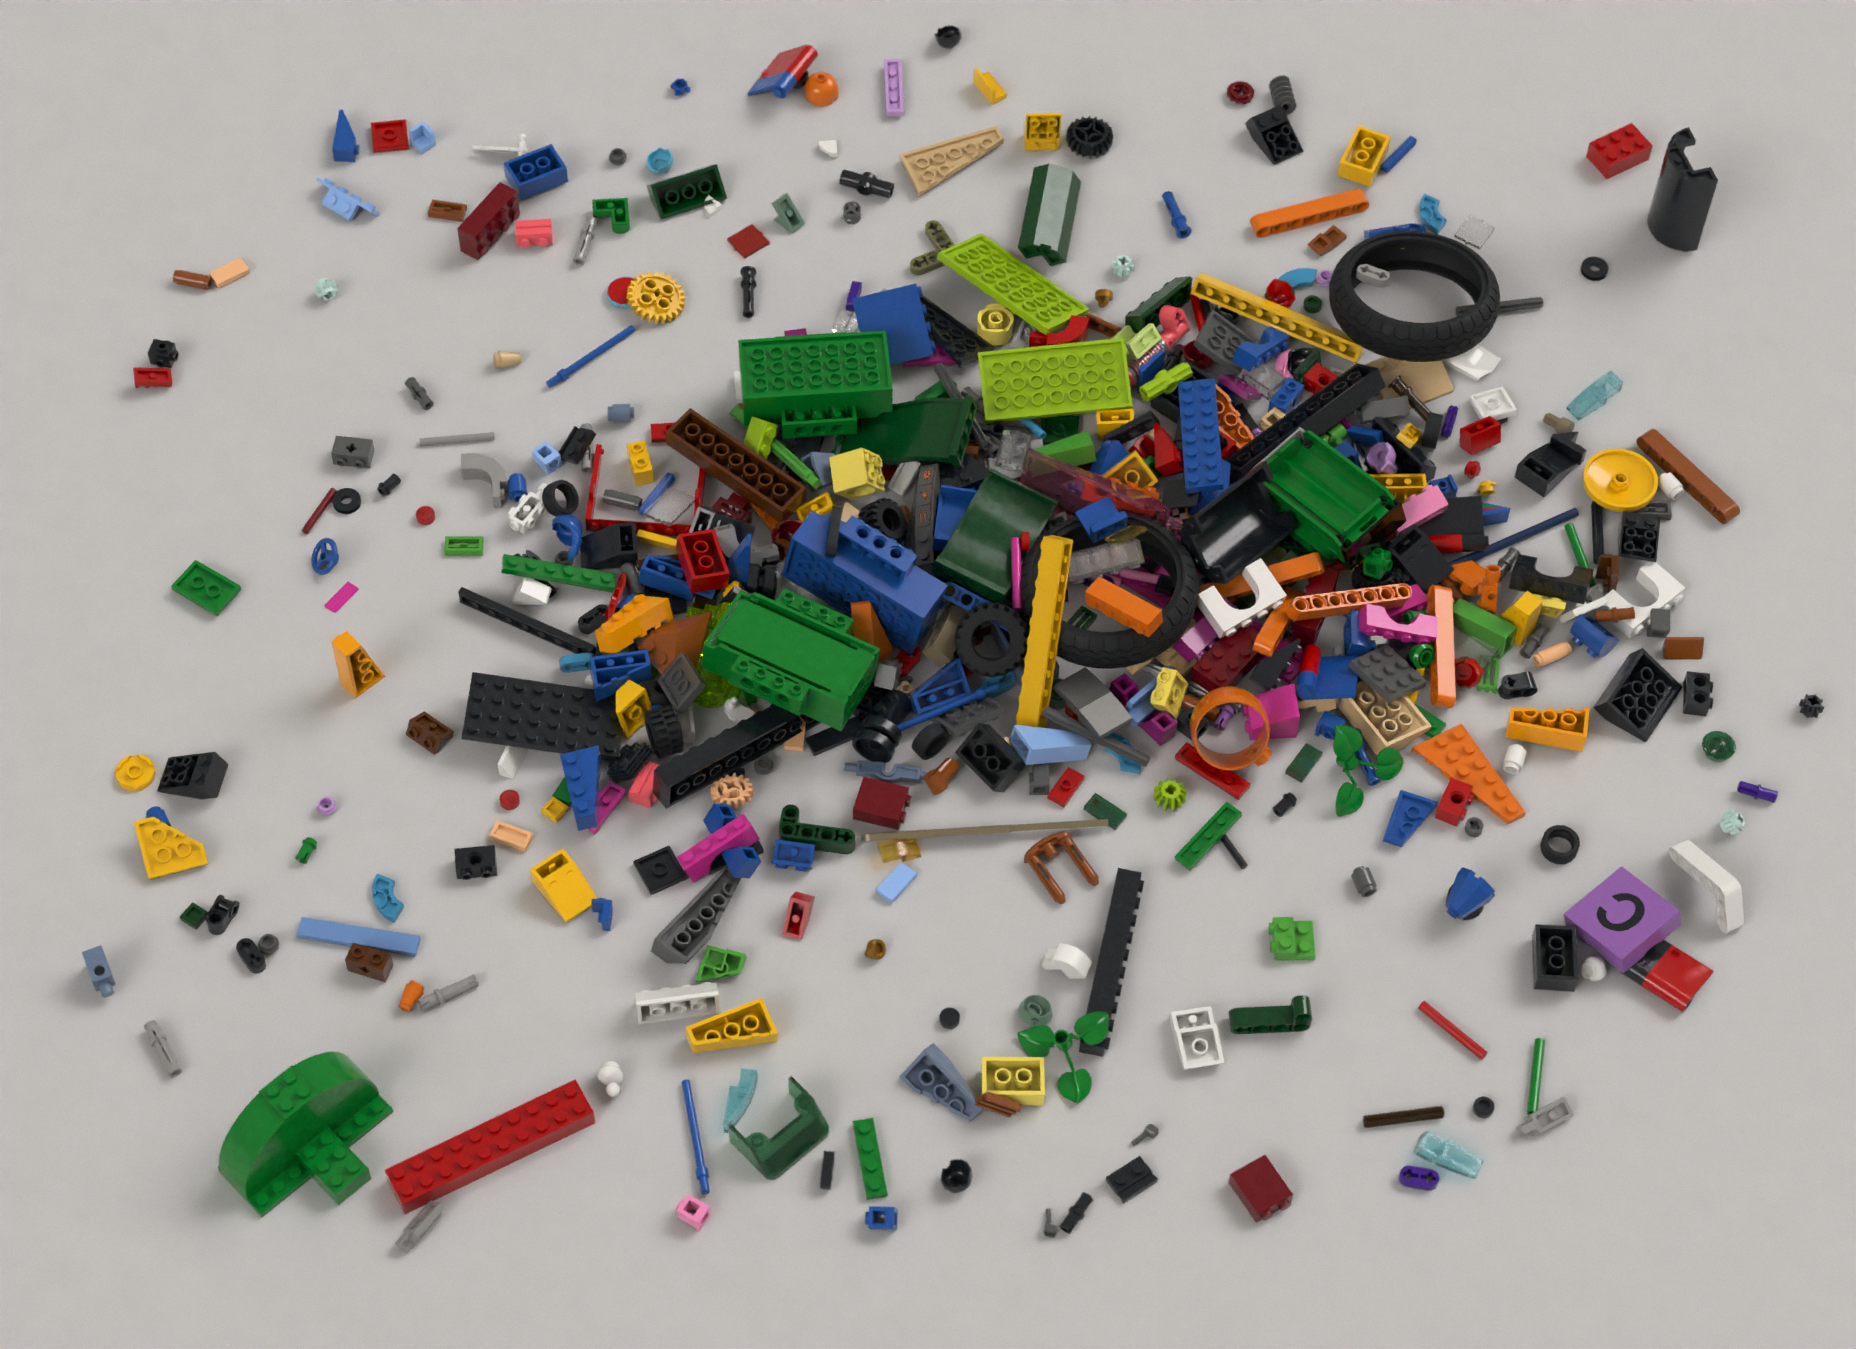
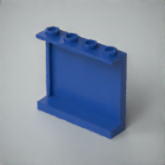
M916 283L852 299L860 332L886 330L890 365L931 356L933 351H936L934 340L930 341L928 333H932L930 323H926L924 318L927 315L925 304L921 305L920 298L923 297L921 286L917 287Z
M941 485L932 550L943 551L975 496L976 490Z

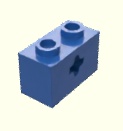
M1288 377L1269 401L1268 412L1274 407L1286 415L1294 410L1302 399L1304 385Z

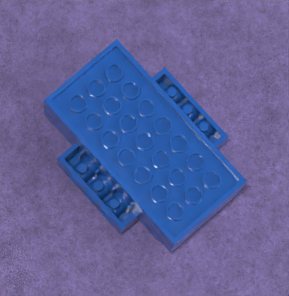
M811 511L791 538L782 576L850 618L851 603L870 601L888 640L912 655L935 623L948 585L915 566L918 555L911 549L901 546L896 540L888 538L878 529L870 527L863 520L852 515L846 523L842 520L840 521L835 558L825 556L831 514L819 515Z

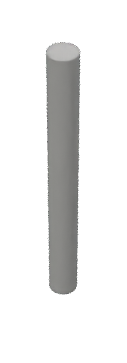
M494 432L419 438L420 446L495 440Z

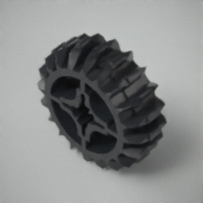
M1082 116L1081 120L1076 119L1075 122H1071L1070 127L1067 129L1066 140L1071 152L1076 151V155L1082 154L1083 158L1085 156H1089V158L1095 156L1097 158L1099 154L1104 155L1105 152L1109 151L1113 143V132L1108 122L1104 123L1103 119L1098 120L1097 117L1091 118L1088 116V118H1084Z
M1392 561L1393 564L1390 571H1387L1379 580L1363 574V564L1354 567L1352 572L1353 589L1403 583L1402 570L1399 568V565H1395L1394 561Z

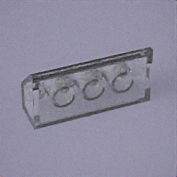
M1128 537L1071 552L1067 581L1079 584L1084 582L1085 578L1097 579L1099 576L1103 577L1104 573H1120L1123 568H1139L1140 564L1145 563L1140 540Z

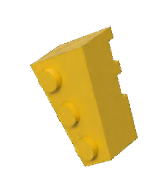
M1526 591L1499 616L1517 626L1513 644L1519 647L1534 632L1543 602L1529 591Z

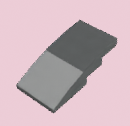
M1086 667L1054 685L1055 692L1066 700L1067 706L1078 715L1079 721L1100 739L1133 721L1119 700Z

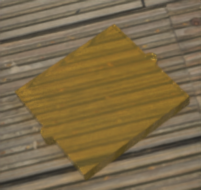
M1130 525L1106 537L1105 540L1106 542L1122 544L1148 530L1143 526Z

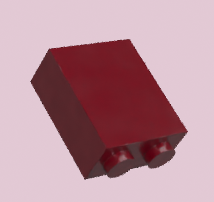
M863 776L853 807V819L899 830L900 824H904L907 812H905V808L911 804L912 796L909 795V787Z
M1266 1155L1230 1174L1228 1183L1256 1223L1260 1220L1266 1221L1276 1211H1284L1290 1207L1293 1193Z

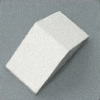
M525 577L516 589L512 604L547 605L552 589L532 578Z

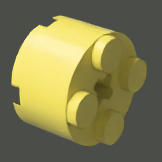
M989 304L985 309L980 310L977 318V335L993 346L1007 345L1013 335L1014 315L1011 310H1007L1002 304Z

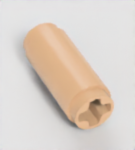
M1567 641L1560 642L1535 653L1532 656V661L1536 667H1543L1571 654V646Z

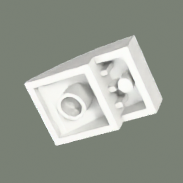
M1211 1006L1170 1013L1171 1028L1184 1070L1225 1063Z

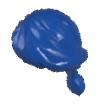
M556 516L552 521V530L556 531L560 542L565 546L572 547L568 551V559L573 561L578 554L581 544H583L581 538L582 525L575 516Z

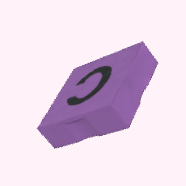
M1622 866L1564 913L1565 926H1575L1576 936L1585 944L1595 948L1604 959L1622 973H1625L1644 957L1650 948L1662 942L1681 926L1680 910Z

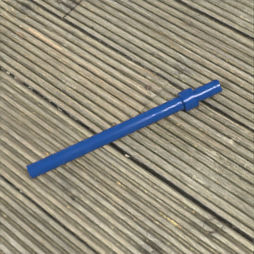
M630 325L566 369L562 368L556 372L554 377L546 381L547 386L551 388L558 382H563L569 378L570 374L635 332L634 326Z
M996 682L984 688L979 687L973 693L896 726L902 732L971 701L986 698V695L999 690V686Z
M686 1079L682 1081L697 1165L695 1172L697 1180L700 1182L701 1193L708 1194L710 1193L708 1184L709 1172L708 1168L705 1167L690 1080Z

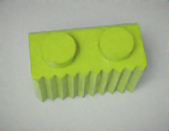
M752 416L743 444L767 460L778 425Z

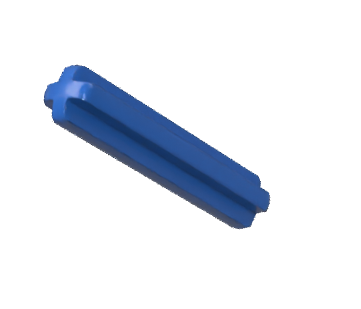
M1409 136L1381 164L1380 169L1385 173L1389 172L1416 145L1417 139Z
M668 472L664 475L638 509L641 516L646 517L675 481L674 474Z

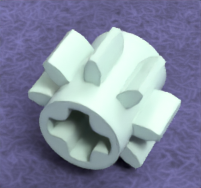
M1126 255L1117 256L1116 261H1112L1113 273L1120 277H1129L1130 271H1134L1133 259Z
M328 278L320 279L317 282V286H314L317 297H323L324 300L333 299L336 292H338L335 281H329Z
M1730 810L1721 815L1723 819L1720 820V826L1725 833L1730 832L1731 836L1743 830L1742 826L1745 825V821L1741 813L1737 812L1734 814V811Z

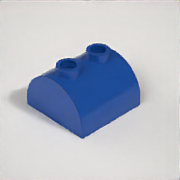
M1351 610L1343 627L1345 656H1362L1375 650L1376 642L1371 640V636L1366 635V633L1359 632V610Z
M1579 615L1570 630V633L1574 636L1572 640L1579 646L1582 644L1588 647L1586 652L1594 658L1597 655L1599 657L1605 656L1620 641L1602 625L1596 623L1592 617Z

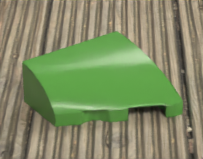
M707 945L696 981L703 982L741 974L747 958L746 954Z

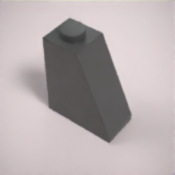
M1408 395L1367 402L1356 409L1357 420L1360 419V424L1373 423V418L1376 416L1387 418L1391 421L1404 419L1410 414Z

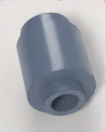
M612 404V406H608V421H613V423L631 422V418H634V407H630V404Z

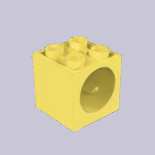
M858 448L829 457L834 493L850 500H855L885 491V478L882 475V459L880 455L864 448Z

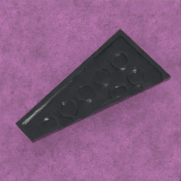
M925 296L920 298L921 305L925 304L927 315L924 318L926 323H930L932 332L930 334L960 368L978 360V352L994 351L995 347L939 306Z
M966 452L961 467H954L952 463L921 461L923 466L939 464L940 489L941 485L972 489L981 485L989 472L987 467Z

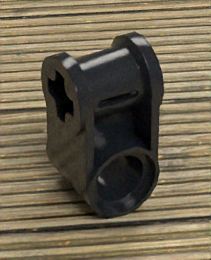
M1527 671L1505 675L1499 686L1498 694L1503 699L1529 697L1536 694L1538 689L1532 673Z
M218 895L206 915L209 932L213 935L224 933L231 920L236 916L240 903L225 899L223 895Z

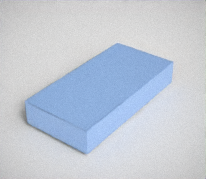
M901 862L876 889V893L890 903H893L917 877V873Z

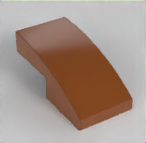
M1332 225L1324 234L1319 233L1308 243V246L1322 256L1341 244L1346 239V234L1335 225Z

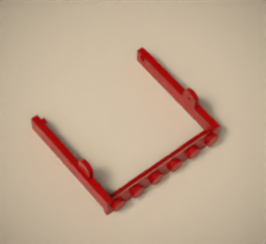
M596 444L585 516L587 531L596 532L617 523L635 522L636 534L638 530L667 536L689 533L691 525L593 519L602 454H604L602 445ZM702 468L699 470L698 485L695 490L694 516L698 506H702L706 471Z

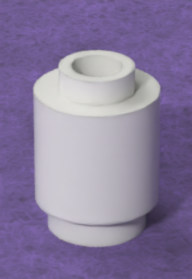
M1663 473L1659 476L1658 487L1668 498L1676 500L1684 493L1683 485L1672 473Z
M1519 744L1508 746L1503 761L1505 772L1518 774L1522 770L1527 754L1523 746Z

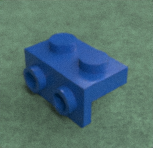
M775 839L771 863L776 864L775 868L787 869L789 865L796 866L795 870L807 872V868L812 869L816 845Z

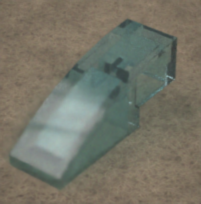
M1610 370L1581 392L1566 409L1579 421L1605 405L1608 398L1620 392L1623 381Z
M741 1068L738 1087L730 1086L723 1123L725 1133H729L748 1109L756 1090L758 1070Z
M1429 1131L1420 1135L1413 1151L1414 1154L1439 1167L1473 1179L1477 1177L1484 1161L1451 1140L1443 1141Z

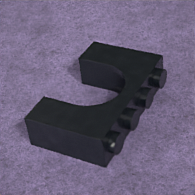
M1522 554L1518 555L1511 572L1509 589L1523 592L1529 591L1533 594L1581 604L1585 603L1591 587L1594 569L1575 566L1572 574L1569 576L1552 577L1536 570L1538 558Z

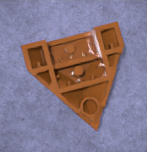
M712 612L662 623V626L657 629L651 628L647 630L646 636L634 639L635 644L639 650H648L650 662L661 674L666 671L681 652L689 657L696 668L702 654L707 635L706 629L708 621L711 620Z

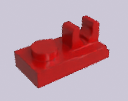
M133 367L135 388L139 386H145V388L150 386L172 387L171 368Z

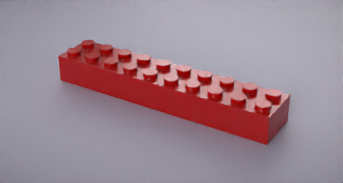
M575 1079L385 1169L387 1181L404 1214H407L426 1205L430 1200L434 1201L595 1124L594 1112Z

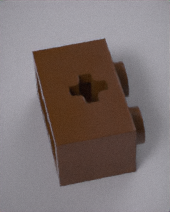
M352 943L345 958L349 972L386 982L393 967L391 954L357 943Z

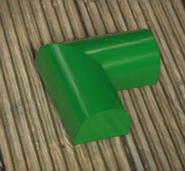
M628 198L592 200L593 217H611L612 230L617 234H624L629 231Z

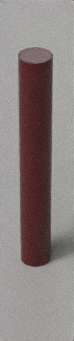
M330 488L302 528L303 533L308 534L331 502L334 494L337 492L336 489Z

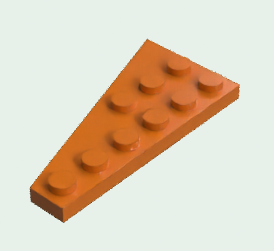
M1462 724L1412 747V752L1425 758V762L1429 765L1433 764L1449 780L1454 778L1472 785L1471 794H1474V799L1478 802H1483L1490 808L1492 813L1507 824L1525 817L1526 812Z

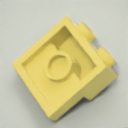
M1533 594L1543 601L1539 616L1557 619L1565 610L1566 602H1563L1562 599Z
M1163 667L1157 676V685L1151 693L1150 703L1155 709L1165 710L1172 718L1177 719L1189 683L1177 670Z

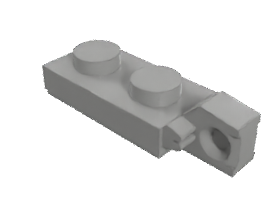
M1562 1097L1529 1114L1524 1118L1526 1123L1518 1126L1516 1129L1519 1135H1524L1530 1131L1532 1135H1535L1574 1115L1566 1098Z
M430 1200L403 1230L404 1234L396 1242L401 1251L406 1253L415 1246L417 1239L427 1232V1228L441 1217L443 1210L446 1208L441 1202Z

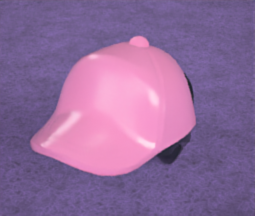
M1299 348L1284 351L1275 362L1277 373L1286 379L1289 377L1294 380L1295 376L1300 372L1299 369L1304 365L1305 358L1312 357L1316 353V349Z

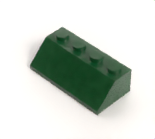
M717 164L646 185L651 202L660 219L713 203L712 200L721 201L727 199ZM708 196H711L712 198H714V199H712V200L705 201V199H706Z
M1190 276L1176 277L1172 281L1165 283L1162 289L1154 292L1148 300L1141 302L1134 311H1130L1126 315L1125 326L1130 325L1134 333H1139L1149 323H1153L1155 327H1158L1161 324L1159 312L1164 305L1182 308L1190 301L1193 278Z

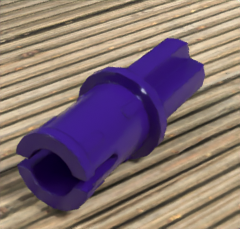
M1740 781L1737 787L1739 793L1753 796L1756 800L1759 798L1774 803L1778 795V791L1761 787V784L1757 786Z

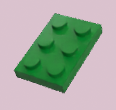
M197 560L171 586L173 591L216 616L241 591L240 585Z

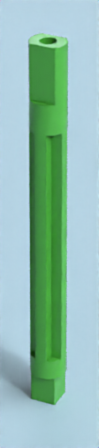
M735 405L730 411V415L748 430L749 426H744L743 408ZM775 437L773 438L770 451L805 483L817 489L822 482L816 477V474Z

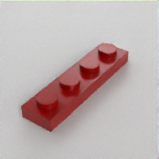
M1187 742L1175 754V760L1237 800H1240L1250 788L1251 783L1231 770L1218 769L1208 764L1197 753L1195 747Z

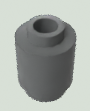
M1364 866L1355 868L1351 878L1358 893L1362 897H1368L1376 893L1377 885L1370 869L1364 868Z

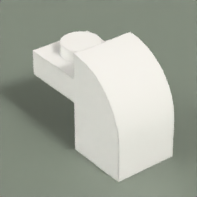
M1059 943L1057 948L1048 949L1041 966L1045 970L1061 969L1069 979H1082L1086 977L1092 961L1078 948Z

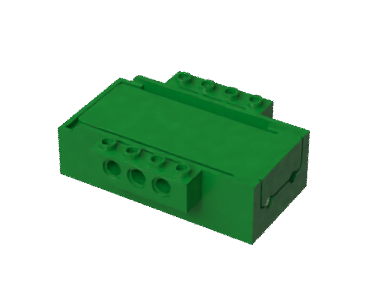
M886 330L738 340L744 426H749L753 416L774 424H781L783 438L857 434V419L878 417L881 413L892 412L893 387Z
M784 588L776 601L756 592L748 594L740 590L704 643L702 668L728 679L729 684L798 716L802 713L842 731L875 679L880 648L851 636L854 619Z

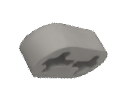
M1367 264L1359 265L1357 268L1356 277L1358 280L1377 287L1389 285V272Z

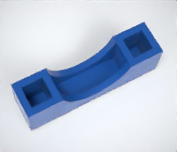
M1270 326L1263 331L1259 344L1246 341L1239 345L1232 362L1249 372L1256 368L1258 369L1264 363H1268L1270 359L1276 358L1280 353L1287 350L1290 335Z
M714 803L703 821L710 834H713L737 817L730 805ZM737 846L721 852L732 875L736 878H751L761 863L754 847Z

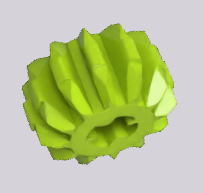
M1168 777L1165 782L1160 780L1154 788L1155 794L1153 796L1154 801H1157V807L1163 806L1164 811L1170 808L1172 812L1175 810V807L1180 809L1182 804L1186 802L1187 794L1186 788H1183V782L1177 783L1176 778L1170 781Z

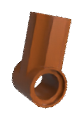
M951 757L946 758L936 769L931 770L923 777L933 795L940 794L948 787L947 783L959 771V764Z

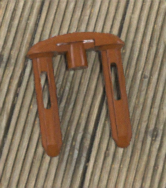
M1065 831L1043 838L1028 849L1024 855V863H1029L1054 901L1059 904L1065 903V894L1042 863L1039 855L1045 853L1047 858L1052 860L1059 855L1055 847L1058 848L1062 845L1087 882L1093 886L1099 884L1098 875L1072 840V833Z

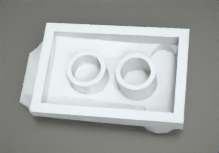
M1476 345L1467 352L1442 360L1444 365L1479 381L1482 376L1494 371L1501 358L1480 345Z

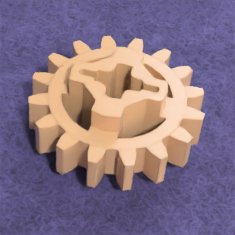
M733 773L730 777L726 775L725 778L719 779V782H714L713 786L710 787L711 800L714 803L727 804L735 807L736 810L739 809L740 805L745 807V802H751V797L754 796L752 783H750L749 778L744 779L742 774L739 777H736V773Z

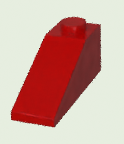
M1155 423V469L1164 477H1168L1184 470L1183 452L1169 433L1158 423Z

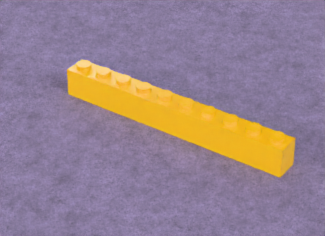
M1201 273L1195 279L1190 294L1266 326H1272L1290 336L1357 363L1362 357L1365 348L1354 342L1341 330L1207 274Z
M1055 535L1043 536L1040 545L1041 556L1038 561V577L1035 581V597L1032 601L1033 612L1029 622L1030 632L1027 638L1028 646L1024 658L1025 667L1021 678L1022 688L1018 698L1019 709L1016 714V725L1046 728L1047 719L1042 716V713L1050 704L1073 545L1072 539Z

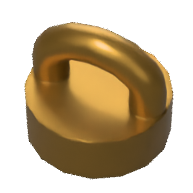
M1099 289L1095 292V300L1098 301V306L1103 308L1109 301L1113 300V292L1111 290Z
M880 939L870 940L864 955L874 960L883 958L886 953L884 942Z

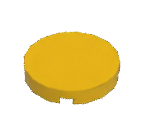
M143 755L125 757L118 763L115 770L118 784L128 791H140L147 788L155 779L156 774L153 762Z

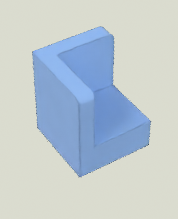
M424 122L409 130L411 145L421 154L436 145L434 131Z

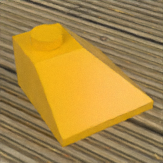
M628 680L616 691V714L627 739L645 724V712L652 708L646 689L631 680Z

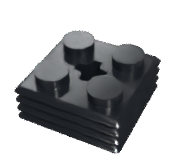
M635 742L632 746L627 744L620 750L619 753L621 755L619 758L612 760L608 765L610 769L607 771V775L612 777L615 783L635 779L655 754V751L649 748L647 742L640 744Z

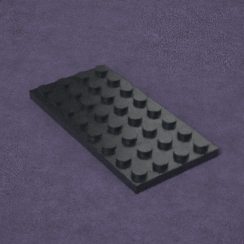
M472 672L462 732L463 740L561 754L599 746L601 759L612 761L619 758L622 727L616 714V694L596 702L594 689Z

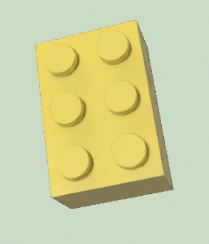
M982 1057L981 1095L988 1091L1018 1102L1021 1106H1044V1057Z

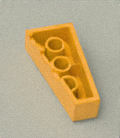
M643 594L634 596L629 603L613 614L608 621L595 631L600 652L616 654L634 643L633 639L646 636L647 630L651 628L657 629L662 626V621L666 620L669 622L674 619L669 598L651 597Z
M347 631L336 636L331 642L340 684L354 698L360 696L385 677L362 645Z
M1511 708L1506 724L1505 738L1582 752L1587 738L1590 708H1583L1582 710L1565 708V710L1554 711V708H1546V710L1537 711L1536 708Z

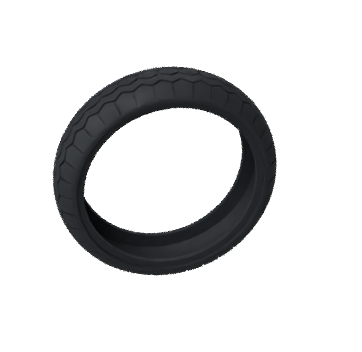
M1397 231L1368 238L1344 254L1331 276L1329 302L1334 318L1340 328L1363 348L1396 360L1432 362L1461 355L1478 345L1489 334L1499 313L1500 290L1492 269L1479 254L1468 246L1434 233ZM1367 264L1385 271L1419 270L1437 274L1463 288L1475 304L1465 313L1445 321L1414 323L1397 320L1373 310L1358 297L1354 288L1362 281L1356 277L1357 268L1359 265Z
M1125 512L1128 516L1127 528L1095 543L1091 541L1077 516L1069 518L1048 530L1032 546L1021 566L1020 590L1022 611L1020 612L1028 629L1030 630L1029 622L1033 612L1032 601L1036 591L1035 581L1038 577V561L1041 556L1040 545L1043 536L1055 535L1073 540L1071 556L1086 550L1103 547L1125 548L1140 552L1159 563L1170 575L1175 585L1174 594L1162 610L1163 623L1150 637L1139 634L1132 628L1116 632L1089 631L1075 627L1062 620L1057 656L1068 662L1085 667L1115 669L1143 663L1166 651L1182 636L1189 626L1196 610L1197 595L1199 594L1198 575L1192 557L1186 547L1170 530L1149 518Z

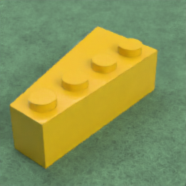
M759 998L687 1026L685 1036L694 1054L777 1042L778 1032L763 999Z

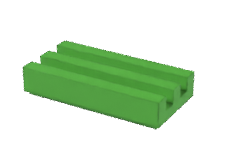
M445 536V556H483L484 538L483 536Z
M1480 656L1479 665L1484 668V661H1487L1485 684H1482V675L1481 681L1477 684V691L1482 689L1485 692L1492 691V693L1496 694L1500 658ZM1491 662H1495L1493 686L1489 685Z

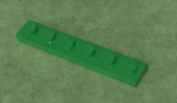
M503 554L501 573L612 593L615 590V573Z

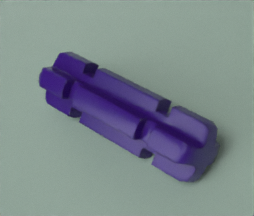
M1450 405L1441 432L1443 437L1449 438L1451 436L1458 413L1457 406Z

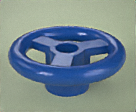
M331 538L321 539L316 544L311 558L313 570L319 575H325L339 561L337 545ZM326 544H329L332 550H328ZM321 549L320 559L317 562V556ZM323 564L328 565L325 569H320Z

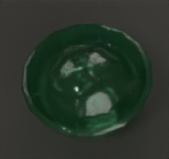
M1712 731L1706 734L1702 740L1704 754L1711 761L1723 762L1735 753V741L1727 733Z

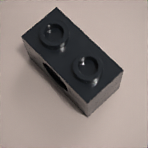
M495 845L454 849L457 879L469 880L477 877L490 878L497 876Z

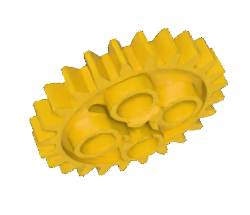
M648 271L647 276L641 273L640 278L635 276L634 281H631L628 287L627 304L631 305V311L636 310L635 316L641 314V320L648 318V323L654 320L655 324H657L658 320H660L664 324L666 319L671 322L672 318L677 319L678 314H681L685 305L686 297L683 296L685 291L680 290L682 285H676L677 279L671 281V275L664 277V272L658 275L657 271H655L654 275H652Z

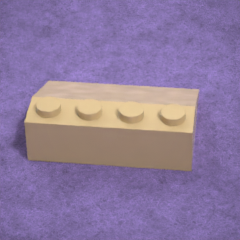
M1382 357L1366 364L1367 366L1378 368L1386 387L1376 396L1378 400L1399 397L1392 388L1388 387L1399 375L1408 387H1412V392L1423 404L1454 392L1442 360L1409 362Z
M1363 680L1357 683L1355 698L1338 699L1339 704H1336L1355 729L1360 730L1362 738L1376 756L1382 749L1388 747L1400 751L1432 727L1407 695L1388 704Z

